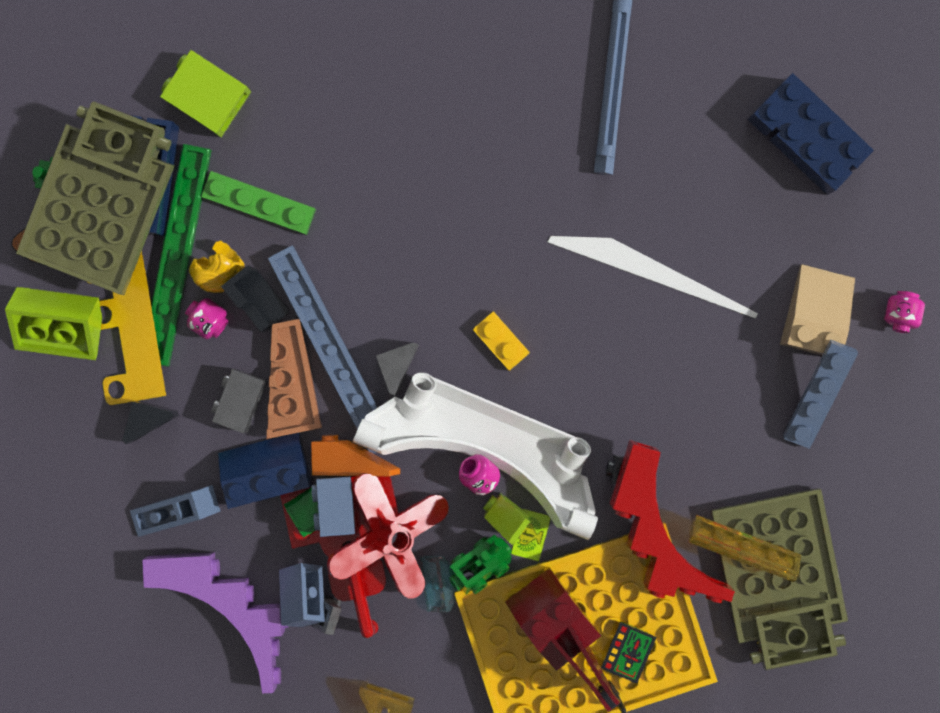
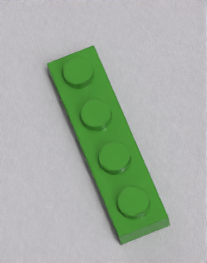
M210 171L201 196L204 199L305 235L308 234L316 211L313 207Z

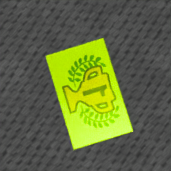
M523 509L527 512L530 523L514 543L511 554L539 561L551 518L548 515Z

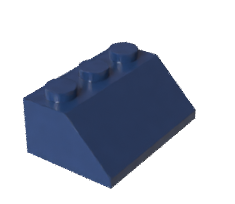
M300 433L279 436L218 453L220 482L228 509L302 490L313 485Z

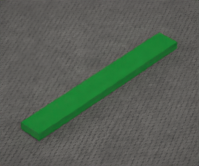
M187 144L182 146L151 303L160 361L163 366H170L202 203L201 196L205 188L212 152L211 149Z

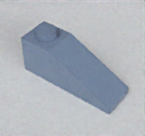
M212 485L130 510L138 537L197 521L221 512Z

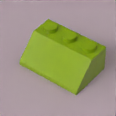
M22 287L16 288L5 308L15 350L96 360L102 324V313L98 297Z

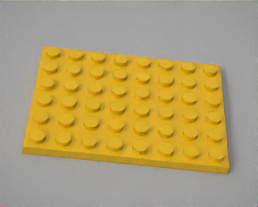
M662 522V523H663V526H664V528H665V531H666V533H667V535H668V538H669L670 541H671V538H670V535H669V532H668L666 523H665V522ZM629 534L502 575L499 578L487 580V586L477 594H474L472 591L465 594L462 589L454 591L494 713H621L617 706L608 712L592 689L569 662L556 671L537 650L505 603V601L549 567L601 634V637L589 646L600 668L620 622L632 625L657 637L638 683L602 669L607 681L610 680L620 693L619 696L626 708V712L718 682L689 594L679 591V587H677L674 597L666 595L665 598H659L649 594V590H647L643 581L651 555L646 559L632 554L633 550H630L626 543ZM580 652L573 658V661L598 689L599 681L583 653Z

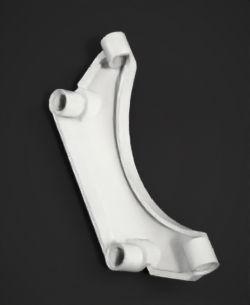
M417 373L412 377L403 400L394 397L367 414L365 419H362L354 437L353 443L382 455L420 448L444 449L470 456L481 454L522 484L542 505L556 527L586 540L590 539L596 527L598 517L595 516V507L588 478L581 475L582 467L591 453V447L584 439L567 434L462 390L427 373Z

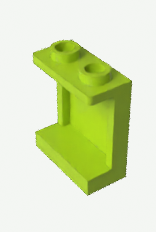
M190 50L188 55L184 54L178 61L176 66L178 70L173 78L169 77L164 82L161 88L163 93L160 97L222 138L251 91L246 85Z

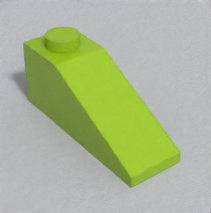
M501 493L497 497L492 495L483 507L486 510L484 518L512 545L530 523L527 512Z

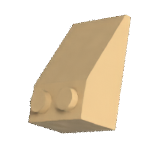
M801 264L780 345L823 355L830 339L845 345L849 333L855 278Z

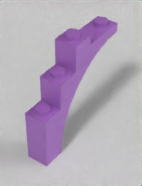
M215 552L153 555L142 560L144 588H162L186 593L208 603L223 614L241 633L252 652L259 671L262 694L274 693L277 684H281V668L276 667V656L280 654L279 639L274 637L282 636L285 628H289V626H281L280 604L251 605V602H254L255 591L254 585L249 584V578L216 580V576L220 575L219 559H215Z

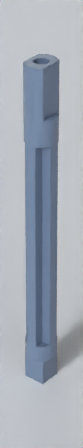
M613 0L594 173L601 175H613L632 0Z

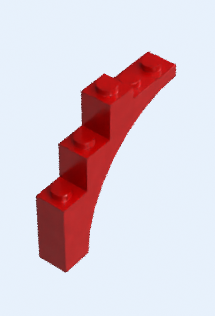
M629 440L610 505L616 510L615 514L621 517L631 519L632 515H635L626 543L630 550H633L632 554L638 557L648 559L649 555H651L643 581L645 587L649 590V594L659 598H665L666 595L674 597L677 587H679V591L689 595H695L696 592L705 594V598L713 602L722 603V600L732 602L735 593L732 587L727 583L709 577L692 566L676 550L668 538L660 518L656 499V473L661 452L656 447Z

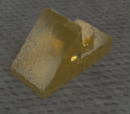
M365 681L361 683L359 694L368 713H381L383 707L388 708L389 713H411L414 698Z

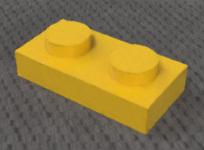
M494 311L473 329L509 371L530 353Z

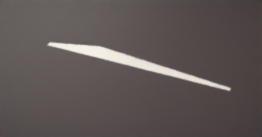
M550 236L548 243L750 317L756 318L758 313L612 238Z

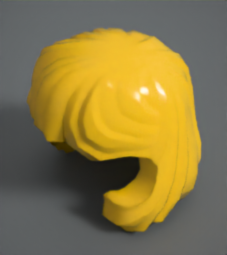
M219 240L215 242L212 248L216 254L211 255L209 259L205 257L193 259L189 268L193 282L204 291L212 293L224 292L221 286L245 268L244 262L237 252L231 249L227 243Z

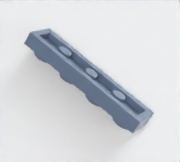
M830 339L783 434L785 440L810 449L858 355L857 349Z

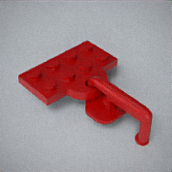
M376 476L382 485L394 514H399L391 476ZM309 488L280 495L292 549L320 543L323 552L330 557L335 551L342 548L346 542L353 541L370 531L353 495L355 534L320 537V530H316L303 537L287 513L284 504ZM378 559L344 580L337 579L329 573L330 586L335 598L340 601L354 600L361 635L364 638L372 637L378 631V624L371 619L367 596L380 593L386 585V575L382 561Z

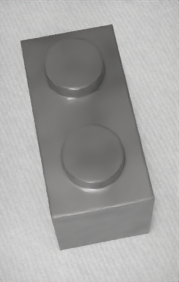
M232 369L231 373L227 372L221 384V388L224 389L222 397L215 400L211 410V414L214 415L212 422L243 434L247 433L267 380L238 369Z

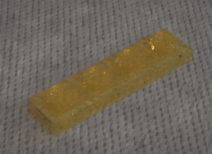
M698 515L692 521L689 537L690 543L795 582L798 578L801 554Z

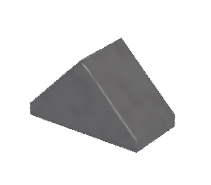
M413 342L376 356L390 394L396 395L419 347L418 344Z

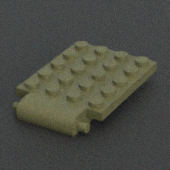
M93 101L89 108L80 105L77 109L76 115L85 119L81 129L66 124L16 254L117 294L125 295L174 169V165L157 159L160 149L165 151L170 149L171 140L164 138V128Z
M816 488L710 510L725 583L729 584L735 591L732 602H729L737 643L757 640L759 651L750 653L752 664L762 662L763 668L770 670L837 656L836 647L845 646L846 640L843 634L834 636L832 624L847 622L848 618L822 490Z

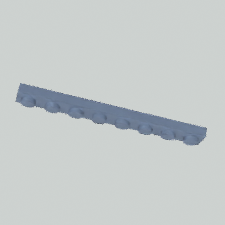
M292 245L269 257L268 260L358 430L362 419H365V416L377 409L378 406L296 249ZM368 449L369 452L373 454L376 453L375 451Z

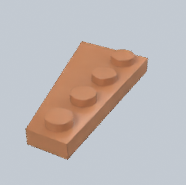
M300 319L272 324L270 393L266 439L322 428L302 323Z

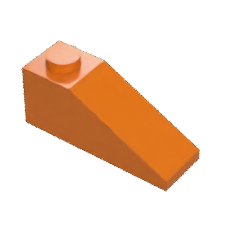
M322 435V440L311 442L312 475L358 476L362 473H368L371 476H393L400 474L399 467L349 440H339L338 435Z

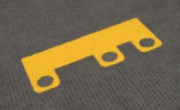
M141 251L125 295L113 292V299L99 301L100 307L107 306L112 312L111 320L106 324H101V330L119 327L126 374L109 376L103 380L105 400L109 405L166 396ZM113 381H119L124 386L125 391L121 398L115 399L109 394L108 388Z

